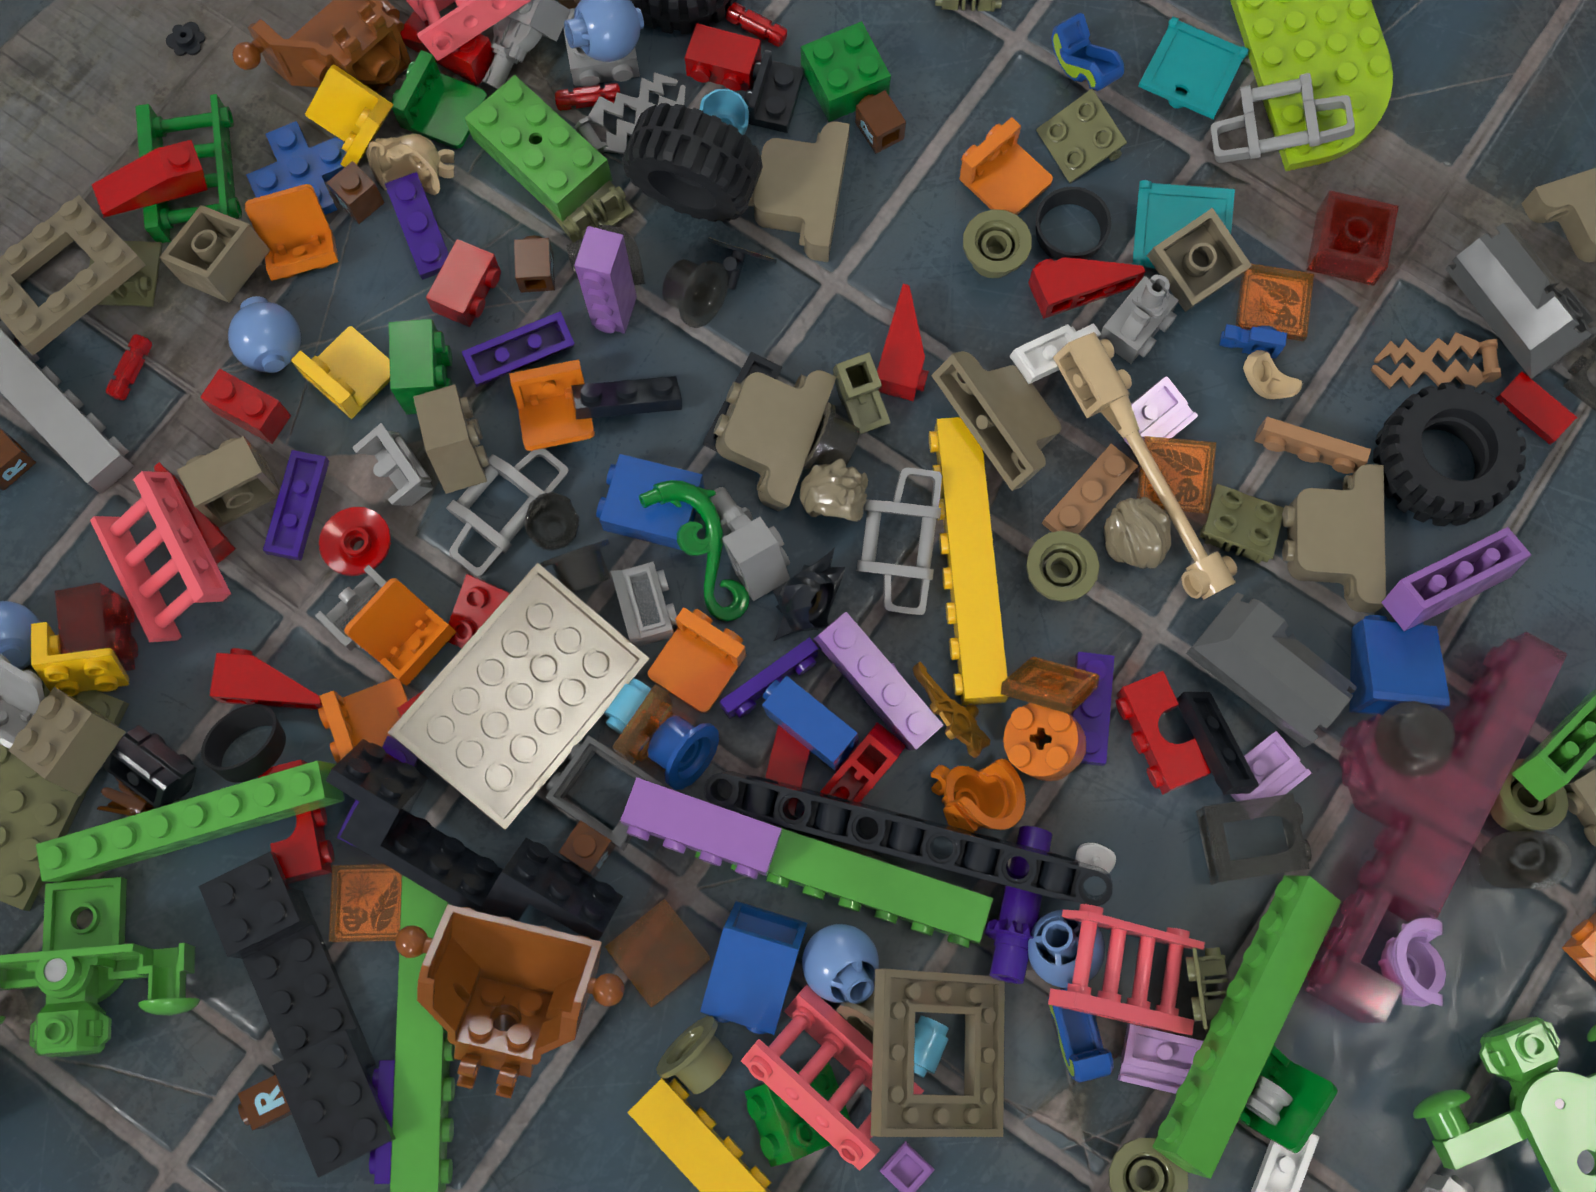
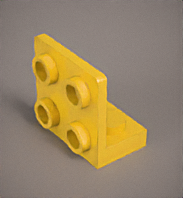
M332 65L305 115L345 142L341 149L347 153L340 164L346 167L352 161L356 165L360 162L366 153L369 142H372L394 104L338 66Z
M352 326L347 327L318 357L315 355L310 359L300 350L291 359L301 375L351 420L390 382V359Z
M47 622L31 624V665L50 692L56 687L71 696H75L82 691L97 690L109 692L116 690L120 686L129 685V677L111 648L71 653V651L64 649L61 636L55 635Z

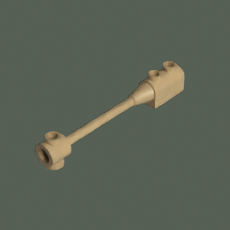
M1095 332L1068 342L1053 356V359L1086 418H1089L1101 412L1123 439L1126 438L1195 562L1186 568L1187 571L1182 575V585L1187 594L1195 599L1202 597L1204 600L1235 584L1233 576L1237 573L1236 563L1229 556L1221 557L1219 551L1207 555L1138 432L1139 427L1129 399L1130 393L1128 389L1132 385L1131 377L1124 369L1117 371L1111 361L1114 357L1112 343L1108 339L1099 340Z

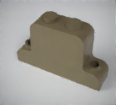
M830 122L826 124L821 133H818L816 143L772 138L764 144L761 159L763 168L748 206L754 207L755 221L761 227L800 233L799 245L804 246L805 254L812 260L829 262L849 144V123Z
M1596 168L1535 187L1521 203L1528 218L1536 223L1559 222L1577 258L1583 262H1595Z
M961 351L953 353L931 375L1011 491L1021 488L1046 465L1041 449L1061 432V424L1032 383H1027L1016 366L1010 365L987 371L982 368L975 357L968 352Z
M816 370L808 376L801 374L794 387L763 373L755 372L746 377L740 384L734 381L726 397V401L730 403L727 414L720 415L714 428V434L718 435L716 449L723 458L760 474L757 484L758 497L765 506L780 512L790 505L837 378L836 376L822 370Z
M1366 464L1361 466L1353 475H1346L1344 477L1342 490L1307 488L1301 491L1289 506L1285 505L1282 514V524L1284 527H1287V540L1283 544L1282 557L1283 561H1288V571L1293 578L1300 581L1340 583L1344 586V597L1352 610L1375 613L1384 606L1381 602L1386 598L1384 465Z

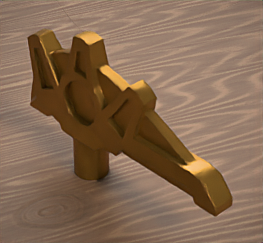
M921 661L913 667L914 676L925 688L932 701L930 709L934 714L940 715L946 724V736L950 740L959 739L966 745L968 754L976 758L980 755L982 749L991 745L990 738L984 731L980 730L975 720L979 714L978 708L973 704L964 707L955 700H952L927 673V668Z

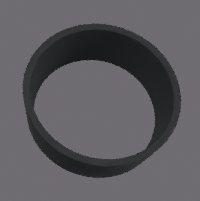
M1081 187L1057 189L1047 195L1038 207L1036 213V236L1038 243L1043 251L1055 260L1064 257L1087 260L1100 249L1109 236L1112 224L1110 211L1105 202L1090 190ZM1074 204L1089 210L1099 223L1101 232L1099 243L1094 248L1084 252L1072 253L1060 250L1050 244L1044 237L1040 228L1041 221L1048 211L1059 205Z
M262 704L246 705L231 711L210 729L202 744L201 757L205 765L225 780L234 783L249 781L260 776L276 763L285 748L286 734L271 708ZM259 726H272V731L267 741L254 755L236 765L222 767V760L226 750L240 735Z

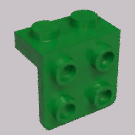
M421 50L416 60L409 64L406 79L402 87L394 92L391 103L394 104L392 110L401 128L459 149L463 147L470 134L465 117L485 101L487 95L483 89L441 74L434 56Z
M1273 1046L1260 1075L1285 1090L1293 1100L1289 1106H1284L1279 1112L1280 1120L1276 1126L1266 1122L1246 1106L1242 1111L1239 1121L1290 1152L1298 1153L1332 1103L1338 1090L1331 1081L1290 1061L1279 1049Z
M829 1062L810 1084L827 1101L839 1088ZM765 1083L744 1091L747 1098L748 1113L755 1121L761 1138V1150L768 1159L770 1167L798 1160L831 1145ZM844 1106L840 1113L851 1122L847 1108Z

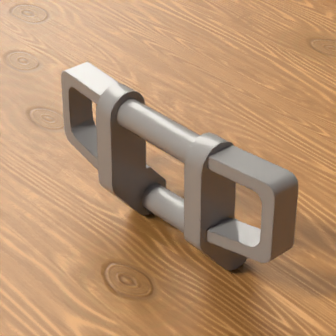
M1310 73L1301 74L1298 79L1252 89L1250 85L1240 87L1244 115L1218 121L1211 125L1215 161L1218 163L1255 159L1261 157L1262 153L1309 144V147H1314L1350 137L1355 133L1350 97L1342 95L1314 100ZM1301 92L1307 130L1258 140L1253 102ZM1338 108L1345 111L1346 125L1319 132L1316 112ZM1246 126L1248 147L1230 150L1220 149L1218 136L1221 133Z
M545 448L531 451L514 467L492 454L488 458L490 466L484 468L487 482L468 487L457 501L452 500L446 507L451 514L465 523V526L449 550L450 556L475 577H482L502 552L505 554L512 546L511 540L540 506L545 507L550 501L549 496L567 476L568 467ZM536 457L544 458L559 471V474L544 491L520 473ZM497 475L510 481L529 497L499 533L469 510ZM471 529L475 530L496 547L480 567L473 566L458 553L459 547Z
M903 468L899 473L893 502L867 500L864 505L867 517L862 558L857 562L856 571L884 574L883 606L887 611L923 615L926 611L930 580H933L934 569L930 568L936 519H940L941 516L939 501L942 474L939 471ZM907 476L929 477L933 480L931 506L900 503ZM881 513L922 517L916 567L875 562ZM891 575L922 579L917 607L910 608L892 604Z

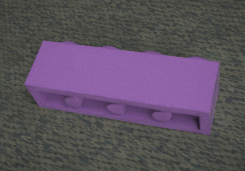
M587 226L574 266L591 323L596 329L611 334L617 331L625 334L637 295L624 237L622 234Z
M1506 527L1401 579L1381 603L1405 632L1511 578L1527 561L1531 553L1514 533Z
M847 612L840 615L812 639L897 739L906 745L905 748L908 751L918 749L943 726L942 722Z
M637 777L620 820L624 826L628 827L626 833L646 841H648L650 835L664 840L662 846L683 854L685 849L689 848L700 852L698 859L716 866H721L722 861L737 866L735 869L736 873L752 879H757L758 874L767 876L782 834V828Z

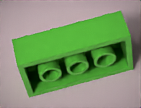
M516 75L511 77L465 117L472 139L562 222L609 180L612 181L608 160Z

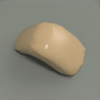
M1256 350L1248 355L1243 370L1249 384L1257 394L1267 399H1281L1293 397L1300 392L1303 384L1302 381L1280 372L1269 352Z

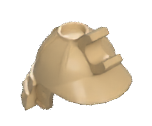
M420 134L402 135L387 139L377 138L368 144L366 155L370 169L384 190H386L384 183L417 172L424 191L431 195H436L440 191L439 176L443 178L454 177V165L443 164L454 163V151L443 149L437 152L432 141Z

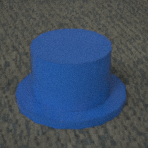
M673 716L662 723L654 733L649 743L648 757L665 769V781L672 789L682 790L692 785L711 763L719 743V731L710 723H702L695 727L680 716Z

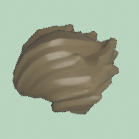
M838 459L832 464L813 466L812 471L801 483L800 500L804 509L811 517L824 515L840 519L845 518L855 522L860 521L864 514V504L867 501V494H865V489L868 486L867 474L865 472L863 474L859 473L853 466L846 468L844 459Z
M1146 497L1141 499L1129 498L1119 502L1116 508L1112 509L1111 515L1106 519L1104 526L1105 547L1109 557L1116 562H1126L1140 569L1156 568L1163 562L1171 546V520L1166 514L1167 511L1161 509L1159 505L1154 504Z

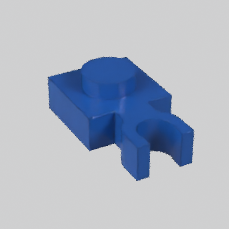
M1226 324L1225 331L1221 332L1219 346L1242 348V353L1251 354L1256 350H1263L1269 352L1272 359H1277L1286 346L1287 333L1277 331L1271 326H1252L1250 330H1245L1238 326Z

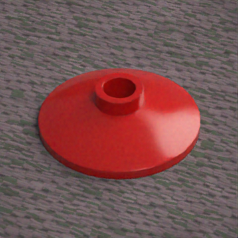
M350 507L337 512L326 522L319 537V551L324 562L333 571L346 576L366 574L364 569L368 565L373 569L378 567L386 558L391 545V533L386 521L376 511L365 507ZM364 541V545L360 549L354 550L355 543Z

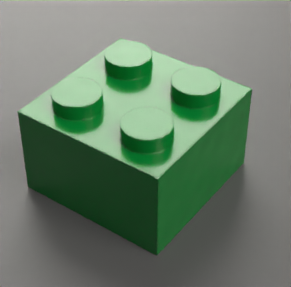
M862 21L801 46V68H804V75L828 122L855 112L856 105L868 95H877L884 90L889 95L891 75Z
M432 319L389 322L390 390L406 415L417 414L414 396L453 385L451 378H447V366H452L450 345H445L444 334L442 331L437 330Z

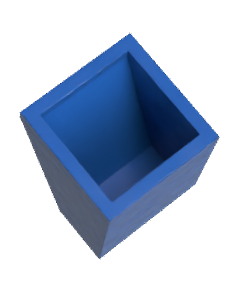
M1369 615L1352 627L1350 681L1357 688L1351 693L1353 696L1350 700L1349 712L1423 720L1450 706L1437 626L1424 625V622L1404 632L1397 622L1387 621L1385 616Z
M736 901L723 927L700 1012L713 1016L718 1022L727 1023L731 1021L744 1025L749 1031L756 1034L769 1033L774 1035L808 923Z

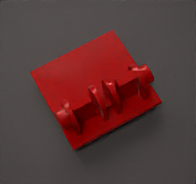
M466 574L448 623L456 633L448 642L462 648L510 593L470 574Z

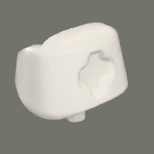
M1084 843L1078 847L1076 852V860L1101 867L1108 873L1111 872L1116 863L1114 852L1101 844Z

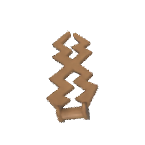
M1455 332L1448 345L1437 338L1425 352H1420L1407 339L1404 340L1399 348L1390 341L1374 359L1375 363H1379L1390 355L1396 365L1407 355L1415 364L1409 369L1402 362L1392 375H1389L1377 365H1373L1371 371L1389 389L1400 378L1410 388L1421 374L1428 375L1437 386L1441 383H1449L1456 378L1461 385L1463 383L1472 385L1476 389L1483 382H1494L1501 377V368H1499L1497 356L1498 342L1497 339L1479 342ZM1459 347L1470 359L1478 351L1479 354H1482L1484 372H1481L1474 363L1467 372L1456 359L1443 372L1432 362V359L1438 353L1448 362Z

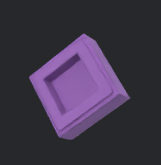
M906 1141L879 1169L900 1192H916L935 1170Z

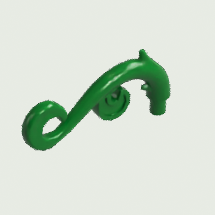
M668 480L654 484L652 490L639 495V501L643 508L656 503L663 505L668 502L680 508L682 506L680 501L685 502L695 508L705 524L704 539H699L696 535L698 530L703 528L702 524L692 521L681 525L676 535L680 549L687 555L699 556L707 553L704 599L710 615L725 622L740 618L746 612L749 604V594L744 585L732 579L720 581L719 586L729 589L733 595L732 602L727 607L720 606L714 597L715 582L723 548V530L720 516L715 505L709 499L715 496L716 492L697 487L682 480Z

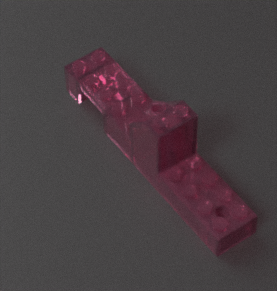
M1527 631L1513 639L1508 638L1499 647L1494 646L1484 659L1483 665L1487 668L1482 678L1478 677L1468 691L1467 695L1471 697L1466 709L1462 708L1453 720L1452 727L1455 728L1451 739H1447L1440 748L1380 714L1366 721L1361 720L1357 726H1350L1346 730L1339 744L1344 748L1338 758L1343 771V784L1349 789L1355 809L1389 828H1384L1376 838L1374 848L1377 851L1372 861L1368 860L1361 868L1357 880L1361 883L1356 893H1351L1344 901L1341 908V913L1344 914V917L1338 928L1334 926L1328 933L1324 941V946L1327 950L1322 960H1316L1307 975V980L1310 981L1306 992L1359 1023H1386L1403 987L1360 962L1386 910L1409 923L1418 918H1438L1565 661L1567 653Z

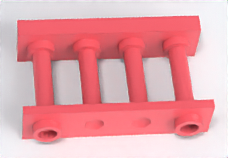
M531 0L406 1L423 22L428 20L429 26L417 33V35L435 59L439 61ZM456 2L457 8L441 18L439 12Z
M141 471L133 479L141 494V498L121 517L94 516L90 522L149 643L178 641L182 637L174 622L178 616L193 603L223 602L231 595V592L171 473ZM149 511L156 524V528L136 545L129 529ZM164 542L171 555V559L155 574L151 575L144 559ZM179 572L187 589L167 606L159 589Z
M1080 904L1079 910L1063 909V918L1081 922L1072 984L1068 983L1067 991L1050 989L1048 1005L1164 1032L1192 1036L1194 1020L1180 1017L1179 1009L1176 1008L1184 948L1204 950L1205 942L1189 938L1190 931L1167 927L1165 932L1103 915L1104 908L1094 905ZM1097 927L1111 930L1103 987L1102 991H1098L1096 997L1091 995L1092 988L1088 987L1096 930ZM1127 934L1139 937L1140 940L1132 996L1127 998L1125 1004L1121 1003L1122 995L1118 994ZM1155 942L1168 945L1160 1005H1156L1155 1010H1150L1151 1002L1147 1001Z
M806 985L784 1011L792 1019L769 1046L758 1039L742 1058L741 1062L756 1079L763 1081L838 1150L840 1156L846 1162L853 1164L860 1171L880 1151L870 1141L873 1137L871 1136V1112L857 1129L840 1111L862 1083L872 1091L873 1044ZM805 1030L821 1047L797 1074L780 1057L802 1031ZM834 1057L850 1071V1074L827 1101L810 1084L831 1058ZM914 1082L913 1094H922L924 1090Z

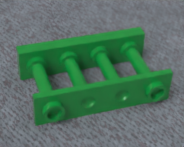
M210 95V113L169 119L157 116L149 104L135 106L139 158L156 148L164 147L162 137H166L167 133L213 126L214 142L194 145L199 159L216 158L217 173L204 174L207 188L218 187L219 203L204 206L235 219L241 218V205L238 198L235 197L229 128L234 126V121L230 108L223 105L218 95ZM168 201L143 207L144 228L155 242H171L170 228H173L174 224L188 222L199 206L170 210Z

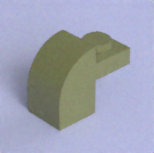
M870 352L836 364L833 368V375L837 377L835 380L836 389L841 404L846 408L856 437L889 425L891 422L878 390L882 384Z

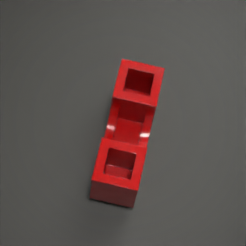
M1164 671L1120 689L1116 694L1118 697L1115 701L1117 710L1123 720L1128 719L1134 732L1131 734L1133 745L1139 754H1144L1149 764L1147 775L1154 788H1160L1162 795L1203 779L1211 773L1196 739L1182 744H1174L1165 740L1159 731L1158 722L1160 716L1172 711L1179 705Z
M300 759L273 766L258 776V778L307 764V762ZM325 807L296 815L297 824L294 832L287 839L270 844L271 852L276 854L288 884L332 873L330 862H334L335 857L330 840L325 839L323 826L328 823Z

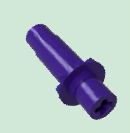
M1021 826L1016 843L1050 852L1053 834L1042 828ZM1015 856L1011 858L1009 870L1012 874L1022 876L1029 871V864L1025 858ZM1010 886L1005 887L999 920L988 921L984 932L986 936L995 940V950L990 970L992 978L1014 984L1024 983L1029 959L1028 941L1034 938L1030 934L1033 926L1038 921L1043 895Z

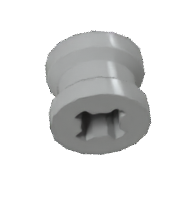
M1259 1075L1255 1089L1250 1094L1245 1106L1266 1122L1276 1126L1280 1120L1279 1112L1284 1106H1289L1293 1098L1281 1087Z

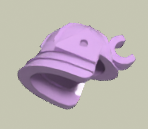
M1418 918L1408 924L1403 923L1402 931L1398 937L1389 939L1382 951L1381 960L1378 961V965L1381 968V973L1385 980L1384 983L1401 995L1403 1005L1424 1007L1435 1004L1443 1006V995L1438 992L1444 986L1446 978L1444 961L1438 951L1429 943L1437 936L1443 934V924L1440 920Z

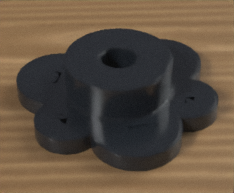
M187 22L184 26L175 25L172 29L173 33L169 34L166 38L167 46L174 49L177 56H184L186 53L192 56L197 55L201 51L200 44L205 41V35L200 32L199 26L195 22Z

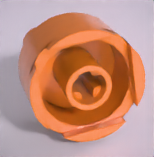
M1032 702L1015 709L1005 727L1003 742L1009 761L1020 771L1038 780L1057 781L1063 779L1079 766L1085 756V732L1076 718L1069 712ZM1046 734L1052 740L1051 743H1045L1043 749L1039 745V740L1044 739Z

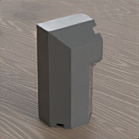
M1511 222L1502 223L1496 227L1499 232L1498 235L1491 238L1486 233L1479 237L1452 260L1455 264L1448 265L1445 270L1532 379L1540 376L1596 335V327H1588V324L1593 321L1592 315L1568 287L1563 291L1555 287L1560 281L1554 277Z
M1237 592L1186 654L1305 748L1319 737L1315 733L1318 727L1320 729L1323 727L1327 729L1351 700L1353 696L1351 693L1356 690L1357 686L1298 641L1293 633L1287 637L1285 634L1286 629L1289 627L1287 622L1262 601L1252 598L1249 603L1243 602L1241 599L1245 595Z

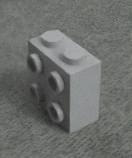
M575 8L569 9L570 13L566 20L574 18ZM565 35L574 87L593 86L598 83L615 80L623 82L633 77H640L635 48L620 60L603 62L589 57L580 47L572 49Z

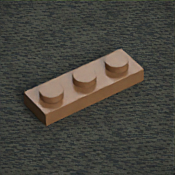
M1266 417L1259 426L1254 440L1263 444L1268 450L1290 452L1298 455V458L1305 462L1328 464L1335 471L1346 474L1355 473L1361 466L1365 465L1368 462L1371 451L1369 448L1270 417Z
M1110 444L1045 517L1042 524L1051 532L1063 530L1080 535L1136 471L1139 465L1113 444Z

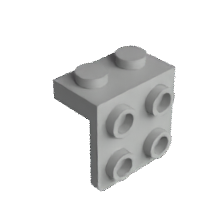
M0 654V744L10 749L15 737L26 727L45 696L42 687L43 683L35 673L30 670L22 671L13 666L2 654Z

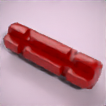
M734 2L727 9V21L737 26L742 24L741 28L764 40L769 38L768 42L777 47H781L786 40L787 29L777 23L772 25V21L750 9L745 11V7L737 2Z
M618 83L605 84L604 88H600V85L573 88V92H569L568 89L557 90L555 92L556 106L560 111L570 110L571 106L576 105V109L592 107L597 102L599 96L614 103L616 93H620V87Z
M138 334L132 336L128 344L130 350H125L113 374L116 378L115 380L111 379L106 388V393L114 399L124 401L131 390L128 386L129 384H134L145 361L142 357L143 355L147 356L152 347V342L148 338Z

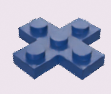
M297 121L266 133L265 135L277 162L246 174L255 197L309 184L314 188L324 214L327 215L336 211V205L325 182L345 168L340 164L347 153L341 149L344 141L336 136L309 148Z

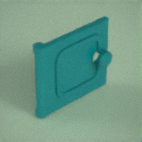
M1173 16L1168 22V29L1138 87L1167 99L1173 108L1186 107L1214 119L1242 61L1248 56L1249 49L1244 46L1239 47L1181 22L1179 18ZM1177 87H1181L1187 91V94L1175 90Z
M1148 180L1139 181L1132 264L1156 269L1147 257L1153 247L1211 208L1215 210L1231 234L1235 189L1151 183Z

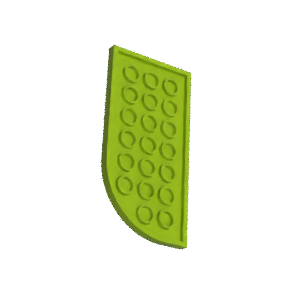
M1230 0L1244 45L1249 49L1248 57L1258 87L1298 79L1299 75L1310 73L1314 100L1347 95L1351 99L1355 123L1354 135L1314 147H1309V144L1279 150L1285 171L1330 162L1344 156L1359 146L1372 133L1381 120L1388 106L1393 86L1392 62L1372 1ZM1301 92L1263 100L1274 137L1307 130ZM1341 108L1316 112L1319 132L1347 124L1345 111Z

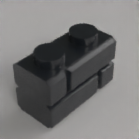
M140 725L128 731L125 736H122L103 763V768L155 808L172 804L175 799L178 800L188 793L192 788L197 769L189 757L184 754H177L165 744L161 736L156 733H149Z

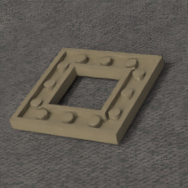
M78 195L73 200L64 203L57 213L47 221L38 224L28 236L18 244L10 246L5 251V254L0 257V319L20 343L34 356L142 269L145 263ZM75 241L94 263L87 269L80 271L61 290L51 294L47 301L39 307L20 283Z
M875 969L871 1136L1003 1137L1004 981L983 975ZM915 1012L965 1015L964 1095L913 1094Z

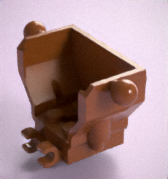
M333 0L289 39H283L262 19H259L256 23H252L247 27L254 40L251 43L241 42L237 44L232 54L233 60L239 68L253 70L259 65L262 53L267 64L292 86L319 88L329 68L332 65H336L378 94L386 86H392L396 82L395 78L407 69L411 63L400 34L404 28V24L399 20L400 12L389 0Z
M447 904L433 938L428 937L421 927L410 925L402 928L395 939L397 951L406 958H416L423 953L426 954L418 978L417 1001L448 1032L447 1039L449 1043L455 1045L454 1059L461 1060L457 1074H460L457 1086L473 1089L480 1067L485 1066L500 1070L496 1081L498 1087L495 1095L509 1099L513 1095L519 1075L531 1078L535 1064L541 1061L544 1053L575 1040L590 994L593 995L597 1003L609 1007L619 1003L625 992L623 981L615 974L606 973L595 978L599 966L602 942L582 935L576 936L555 931L546 926H535L514 921L509 917H498L477 912L468 907L461 908Z

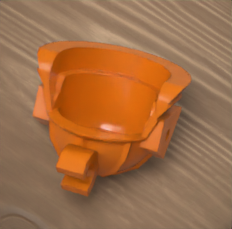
M998 759L979 771L969 766H957L950 770L944 765H938L931 772V777L938 779L931 787V790L936 795H944L942 798V803L945 806L943 811L950 826L971 832L984 828L1005 830L1015 826L1024 814L1026 805L1024 786L1019 774L1006 759Z

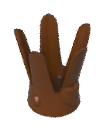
M115 777L119 782V789L122 792L108 787L101 790L102 795L113 801L108 803L107 806H98L97 810L132 816L152 810L154 806Z

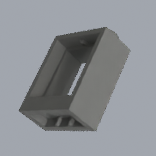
M588 735L584 742L580 741L572 747V751L567 757L570 762L562 773L557 771L550 779L546 787L549 793L545 798L577 821L581 820L612 840L615 846L624 851L633 836L626 833L628 830L627 826H624L619 821L614 830L611 831L564 800V798L594 754L634 780L637 777L663 787L664 785Z

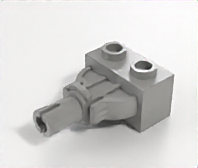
M531 0L494 24V39L491 47L495 55L483 78V82L499 89L506 83L513 64L522 63L526 53L536 46L542 36L557 42L570 10L555 0Z
M1154 275L1151 279L1144 276L1103 326L1099 340L1108 339L1114 347V352L1130 364L1133 363L1138 355L1145 357L1157 342L1153 338L1159 329L1166 332L1177 317L1173 311L1179 300L1169 293V280L1162 275Z
M719 487L714 490L716 495L709 499L715 505L720 516L725 536L722 540L735 574L741 584L745 586L751 599L755 601L790 579L786 568L790 564V560L781 547L784 545V542L774 526L768 528L761 517L752 521L753 518L749 509L737 506L726 488Z

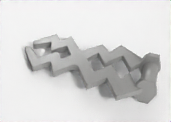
M654 72L653 82L641 77L639 97L635 98L616 93L615 101L612 103L599 96L589 115L579 120L574 127L601 154L604 152L624 154L627 145V135H632L640 114L647 108L656 105L648 102L649 92L661 95L658 99V105L661 103H669L671 106L675 104L684 105L686 87L685 85L680 86L676 101L662 97L664 96L662 85L676 86L678 80ZM624 105L636 111L634 124L620 119L616 120V135L606 131V142L600 141L590 125L594 123L603 127L604 112L623 118Z

